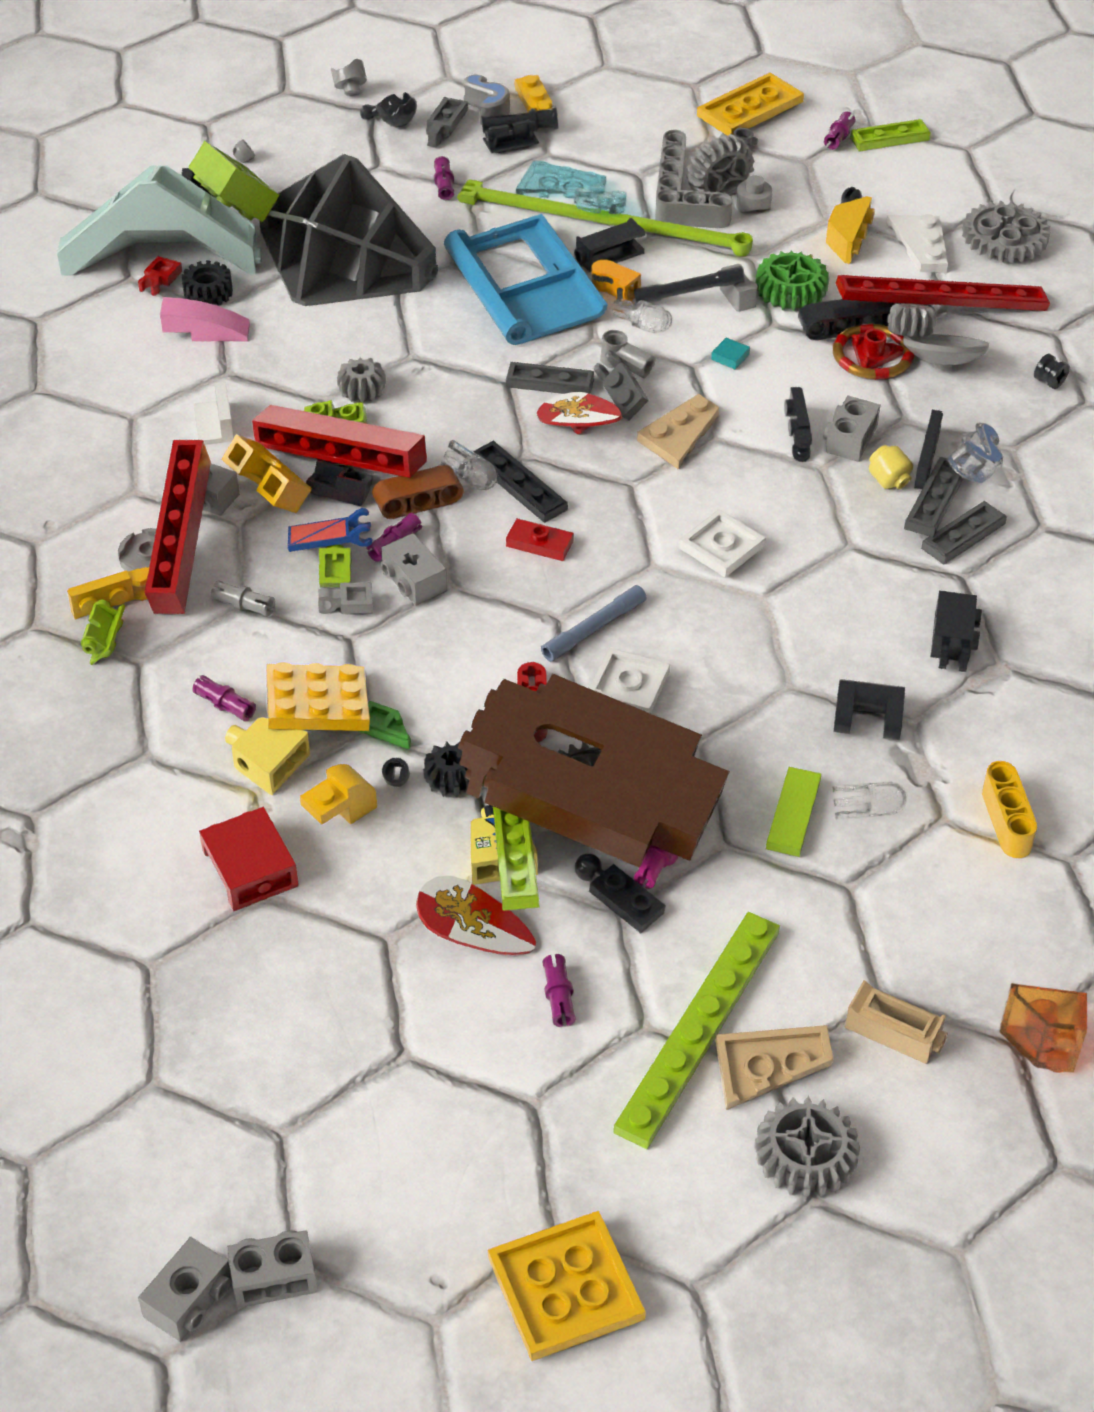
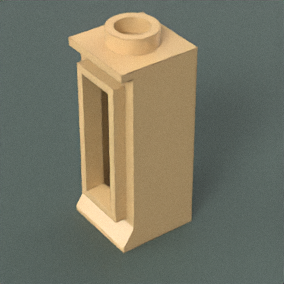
M863 980L848 1007L845 1028L925 1064L928 1063L933 1051L936 1053L941 1052L948 1035L947 1032L943 1031L945 1015L941 1017L873 988L865 980Z

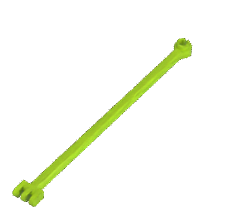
M467 180L457 196L458 201L475 205L477 200L613 226L625 223L629 218H632L645 232L729 247L735 255L740 257L747 256L753 244L752 236L744 232L736 234L722 233L483 188V182L476 180Z

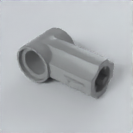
M619 330L606 331L602 337L601 363L607 367L614 368L605 356L611 350L620 357L621 361L628 366L631 372L646 378L655 365L656 357L628 343V337L624 332Z

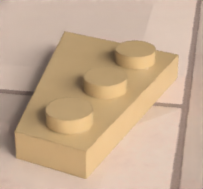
M697 394L638 431L637 441L679 469L687 453L690 454L695 448V443L699 437L704 436L718 418L719 407L702 395Z

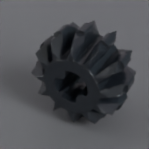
M447 741L444 747L434 745L431 753L426 754L424 759V779L429 783L432 792L440 790L443 797L448 793H454L458 797L460 791L467 792L469 779L465 778V774L468 768L459 765L462 750L458 749L459 742L455 746L450 745Z

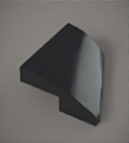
M318 459L315 472L306 480V484L312 488L310 493L362 507L369 493L373 476L364 471H359L353 466L331 464L330 461Z

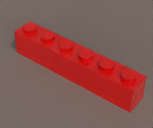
M269 405L252 420L255 441L267 449L411 478L427 462L425 435L275 405Z
M173 440L144 592L154 614H185L211 460L203 440Z

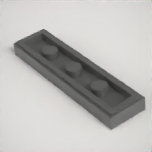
M939 457L905 520L904 529L934 537L964 479V476L958 473L950 462L961 466L962 470L966 473L967 464Z

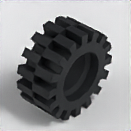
M210 260L206 261V264H202L200 261L196 262L197 266L191 264L189 269L185 268L184 274L181 277L184 298L221 306L223 305L222 301L228 302L229 297H232L231 272L225 264L220 266V262L217 261L211 264Z

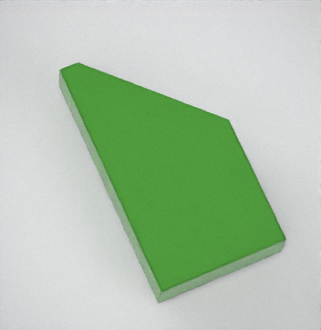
M369 701V731L358 732L410 749L411 738L406 732L399 711Z

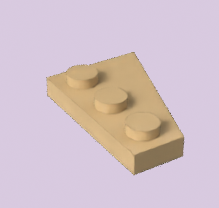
M827 1025L716 1035L715 1042L726 1110L827 1068L833 1062Z

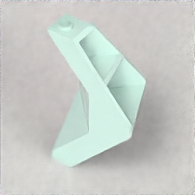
M150 166L64 237H60L57 251L61 275H74L136 243L196 242L248 274H256L257 263H261L262 254L261 247H257L254 224L219 202L169 166Z

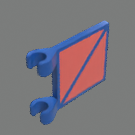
M360 508L349 517L288 526V551L293 552L344 543H353L362 547L370 546L372 538L362 539L359 535L363 531H370L371 522L361 523L358 520L360 516L369 515V510Z

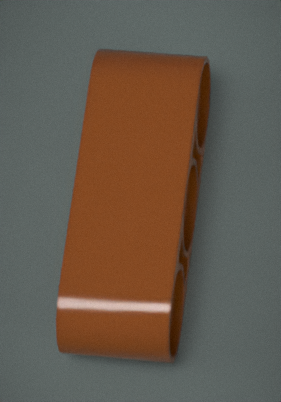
M440 465L417 471L411 478L396 476L384 479L375 484L372 489V495L380 512L387 519H395L407 516L409 513L415 514L451 505L459 501L464 494V489L454 469L448 465Z

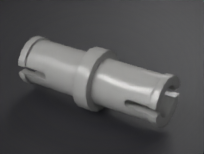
M218 580L213 586L220 588V590H211V598L213 600L232 604L237 610L245 611L248 609L265 616H270L273 611L267 609V606L275 608L274 597L252 592L250 587H236Z

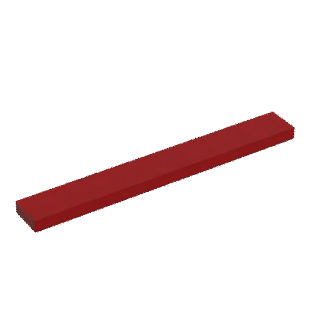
M838 275L836 280V286L842 300L1047 311L1050 305V301L1041 286Z

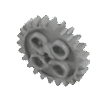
M990 201L988 207L979 204V209L972 208L971 213L966 214V219L963 222L962 237L966 238L965 244H971V250L979 249L978 255L987 253L988 259L996 256L999 262L1004 258H1008L1010 263H1013L1014 258L1023 262L1024 256L1033 259L1034 254L1041 255V251L1046 249L1050 237V225H1046L1047 219H1041V213L1033 214L1034 208L1025 210L1023 209L1024 204L1016 207L1012 201L1009 205H1005L1003 201H999V205H995Z

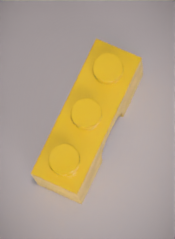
M237 434L221 459L238 475L249 478L259 484L256 491L273 506L296 514L312 489L262 444Z

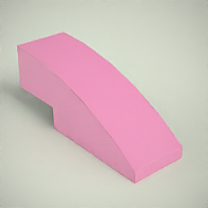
M163 297L160 312L163 332H191L192 341H248L249 319L228 309L202 301Z

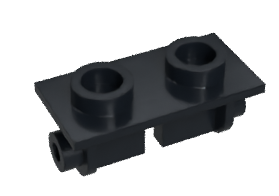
M529 119L512 123L511 132H509L508 124L490 127L489 130L485 131L486 137L483 138L491 153H502L506 150L526 148L530 145L539 144L538 139L533 131H536V124Z

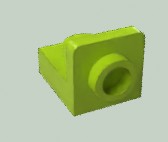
M339 544L319 548L320 588L340 587V583H351L352 556L350 548H345Z

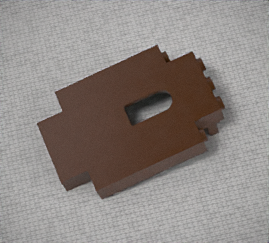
M555 674L551 675L546 685L540 684L537 691L504 678L497 690L491 689L484 703V711L478 709L472 721L471 728L473 729L471 732L465 730L458 749L462 750L459 765L468 768L465 774V778L469 779L466 794L479 799L483 787L488 790L484 803L639 868L651 845L688 861L691 860L721 797L730 772L695 757L702 734ZM541 729H552L599 748L602 751L594 766L591 767L543 747L535 740L534 734Z

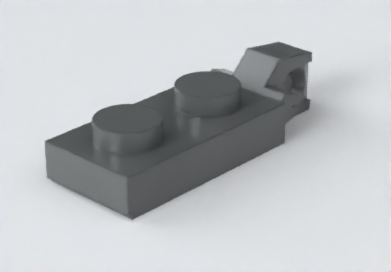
M447 97L442 99L427 120V146L437 148L441 144L442 137L448 138L468 111L467 101Z

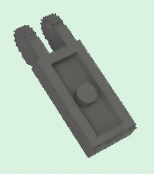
M609 350L605 356L614 367L613 371L609 373L607 368L599 363L593 369L603 380V386L614 404L620 409L622 417L630 421L649 399L628 366L613 351Z

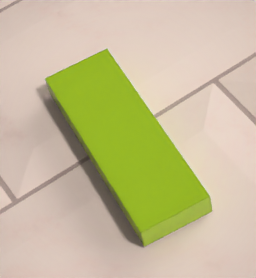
M922 119L853 129L851 130L850 138L858 151L929 141L931 132Z
M788 767L768 835L766 850L800 857L821 782V773Z

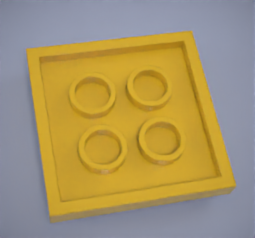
M286 662L266 665L268 729L369 731L370 716L364 666H355L353 664L331 666L320 663L293 665Z
M599 1210L488 1249V1259L531 1362L645 1320L646 1311Z

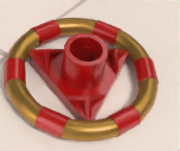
M871 323L850 327L841 332L833 343V356L839 366L848 373L866 379L879 380L895 377L906 371L914 360V354L903 344L904 336L890 332L888 326ZM887 337L893 340L895 343L886 342ZM849 339H851L859 365H856L843 353V348ZM903 355L898 364L889 368H878Z

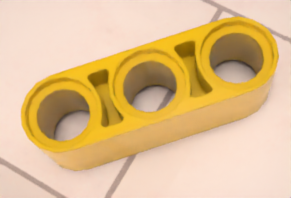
M1005 761L992 762L987 768L982 789V796L1003 852L1013 858L1026 857L1032 850L1036 835V819L1016 768Z

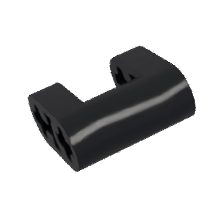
M839 679L833 732L850 734L853 710L885 714L883 738L900 740L905 687Z

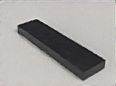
M494 440L470 453V459L475 465L544 523L568 510V502Z

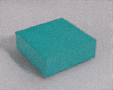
M726 337L712 351L711 360L736 369L750 355V347Z

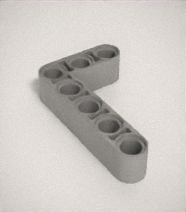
M680 130L665 132L663 135L656 192L655 219L690 227L725 228L729 226L732 215V197L722 192L682 190L686 134Z

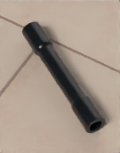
M742 266L671 283L634 289L636 304L641 305L685 293L743 283L745 278Z

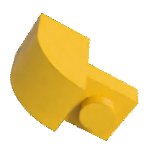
M338 764L326 769L327 779L300 796L301 806L321 825L338 814L349 824H353L377 808L375 788L347 764Z

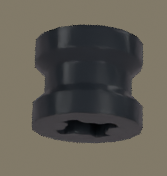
M1049 353L1044 355L1036 365L1034 378L1039 381H1046L1049 387L1057 389L1067 378L1070 366L1064 361H1056V357Z

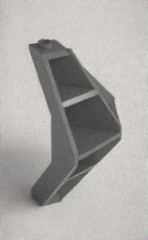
M346 154L340 155L278 192L279 197L264 221L261 222L259 220L260 232L291 301L303 306L420 292L438 273L436 247L359 159Z

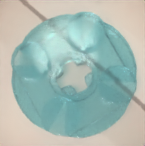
M590 185L589 189L576 188L574 204H576L577 208L588 212L601 213V210L609 209V214H620L625 212L627 193L623 191L608 192L605 191V187L602 185Z

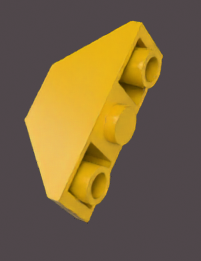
M866 196L835 205L830 215L826 243L844 263L850 264L854 254H859L862 239L865 240L868 226L873 222L875 209L871 208L872 197Z

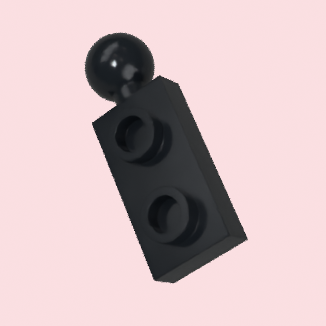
M585 853L577 858L574 866L575 872L580 879L592 881L589 892L639 933L645 931L664 914L666 905L614 863L604 871L601 860L592 853Z

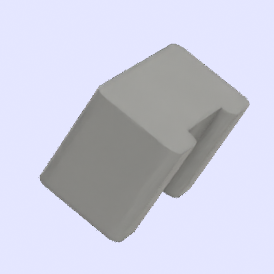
M734 264L727 267L721 268V270L738 267L742 265ZM745 274V282L720 287L721 292L737 312L756 307L758 286L754 281H750Z

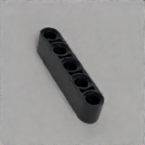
M842 299L810 303L800 309L798 319L808 339L836 338L844 330L853 326L856 327V325L861 326L860 324L872 323L888 326V314H890L891 307L902 303ZM920 304V305H923V306L932 307V308L934 309L933 305Z

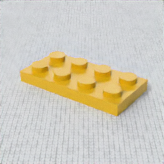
M769 72L698 106L697 116L725 135H733V132L738 128L749 129L802 103L804 93Z

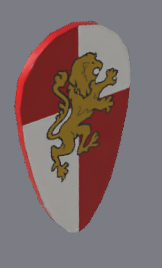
M571 392L553 397L544 402L537 411L540 422L548 425L571 426L578 435L590 426L612 424L622 419L620 409L615 404L584 392Z
M451 875L437 876L427 881L418 893L416 908L420 920L427 929L441 938L459 945L501 955L528 954L536 947L534 936L518 916L510 910L503 911L502 903L464 879Z

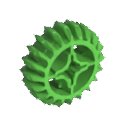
M792 250L790 253L780 251L779 255L771 254L769 258L763 259L762 264H759L755 283L758 286V296L763 297L764 302H771L772 307L781 306L782 310L791 308L794 311L795 308L801 309L810 303L822 302V298L826 296L828 291L829 272L826 270V265L821 264V259H813L812 254L806 256L803 255L802 251L800 253H793Z

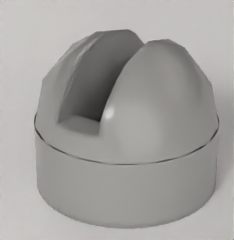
M244 139L239 141L233 148V154L239 162H246L255 157L254 152Z

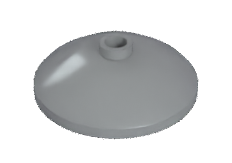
M931 334L927 337L904 336L903 344L909 351L922 360L935 363V369L952 370V365L969 363L981 357L989 350L988 342L963 336Z

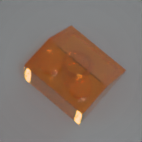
M1011 983L999 1032L1036 1068L1049 1069L1052 1072L1074 1073L1087 1033V993Z

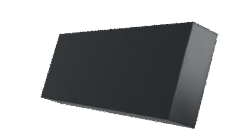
M932 409L917 467L914 488L923 489L929 478L941 430L942 411Z

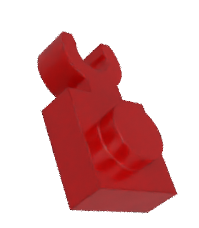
M157 256L144 270L145 276L139 279V291L143 292L146 288L151 287V294L153 296L159 294L161 285L170 286L183 272L181 262Z

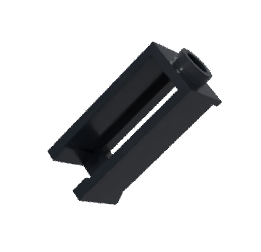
M629 218L625 223L580 238L577 236L576 249L574 250L576 261L582 264L590 273L592 272V264L596 261L609 260L619 263L644 254L645 249L634 238L645 236V230L632 218Z

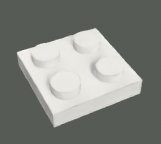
M718 509L679 539V549L726 578L765 547L766 537Z
M609 647L589 689L651 713L670 673V664Z

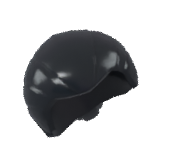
M406 92L403 93V99L397 97L396 94H392L384 98L377 105H363L360 116L365 120L380 116L388 125L402 127L413 119L417 110V101Z

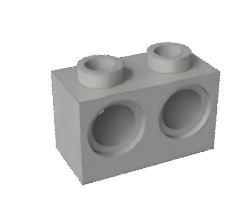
M847 395L842 406L837 405L833 415V422H828L825 427L823 439L827 440L826 453L859 462L878 426L881 404Z
M293 1230L284 1231L277 1236L259 1240L248 1238L241 1240L237 1244L227 1246L237 1308L317 1292L307 1230L299 1232ZM289 1259H299L295 1264H284ZM249 1267H259L255 1272H244Z

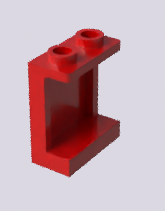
M264 806L224 822L213 824L199 831L202 851L205 856L210 857L227 890L228 902L233 911L299 886L296 863Z

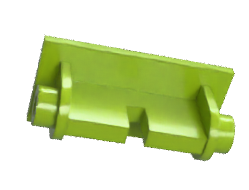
M103 599L93 604L88 619L91 623L86 625L81 639L82 650L87 654H92L89 664H94L102 657H109L116 647V642H114L116 634L124 622L122 619L125 609L124 604L116 610L110 606L108 601Z

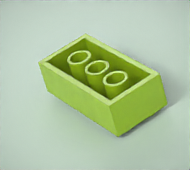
M207 141L203 142L188 167L195 173L193 178L209 190L208 192L215 196L219 202L229 208L232 206L238 210L239 214L250 221L255 217L263 222L279 197L275 190L248 167Z

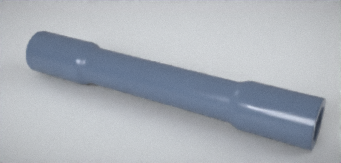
M634 585L617 596L610 604L568 631L560 633L541 646L543 656L550 662L571 650L575 644L618 616L626 614L646 601L645 591L639 585Z

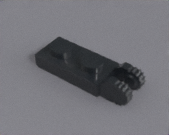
M790 387L789 399L784 401L785 417H790L788 432L789 436H793L795 443L792 445L791 451L796 461L806 462L810 458V445H812L808 412L803 389L801 387Z

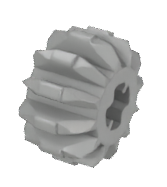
M895 304L891 307L890 314H888V330L896 335L927 337L933 333L936 324V310L920 304Z
M360 356L359 360L349 359L348 363L341 364L337 376V385L342 393V397H349L351 402L355 400L363 402L367 399L374 401L375 396L382 395L386 384V375L381 367V363L373 362L372 358L362 360Z

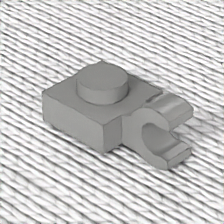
M340 583V589H318L319 613L328 614L341 607V614L373 613L372 583Z

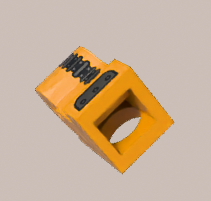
M599 260L592 264V283L598 291L607 292L615 296L616 303L625 307L635 299L634 289L641 288V273L609 260Z

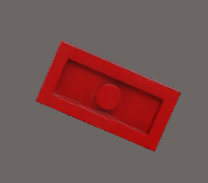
M516 518L506 536V547L559 561H564L574 542L573 532Z

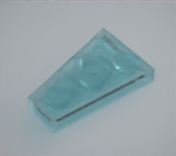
M533 161L516 187V194L539 193V198H549V194H563L566 198L598 199L606 185V176L591 171L586 172L572 169L568 166L562 167L548 164L545 161Z

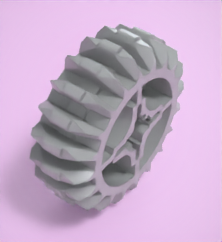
M722 133L719 138L712 136L711 142L704 141V146L701 149L696 148V156L690 157L692 163L687 166L688 174L686 177L693 191L722 192L729 195L737 194L738 185L750 177L749 174L754 171L753 164L755 160L752 156L751 148L743 139L732 134L727 136Z
M809 1096L804 1100V1104H799L794 1097L789 1101L788 1107L779 1102L775 1107V1112L768 1111L764 1116V1122H760L757 1128L758 1137L755 1138L756 1160L759 1166H764L763 1173L765 1178L774 1177L776 1188L784 1184L787 1185L790 1196L796 1189L803 1191L805 1199L810 1196L811 1191H816L822 1198L826 1194V1188L836 1193L837 1189L840 1188L841 1182L847 1184L851 1178V1173L854 1172L858 1164L857 1156H859L860 1145L857 1142L858 1134L856 1128H850L851 1121L849 1116L839 1117L840 1111L838 1106L830 1110L827 1109L824 1099L818 1105L812 1104ZM807 1148H809L810 1151L809 1155H807Z

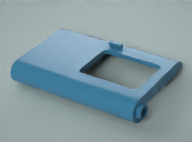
M543 214L498 228H492L470 237L464 230H454L444 240L445 249L507 342L512 345H519L601 317L607 309V302ZM517 239H523L548 274L500 289L476 253Z

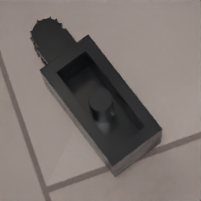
M939 590L930 657L939 658L938 668L946 669L949 660L958 661L959 671L966 672L971 650H977L980 631H974V627H980L982 609L976 608L977 595Z

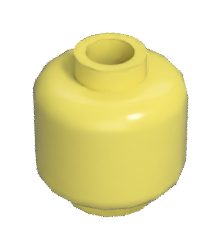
M884 445L871 455L869 459L871 462L869 472L884 489L894 487L901 489L912 479L910 474L913 470V463L898 446L889 447Z

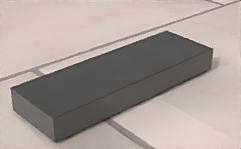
M511 362L506 377V387L561 394L571 392L591 394L594 371Z
M983 501L938 530L934 537H928L923 540L921 549L944 565L1005 525L1007 516L986 501Z

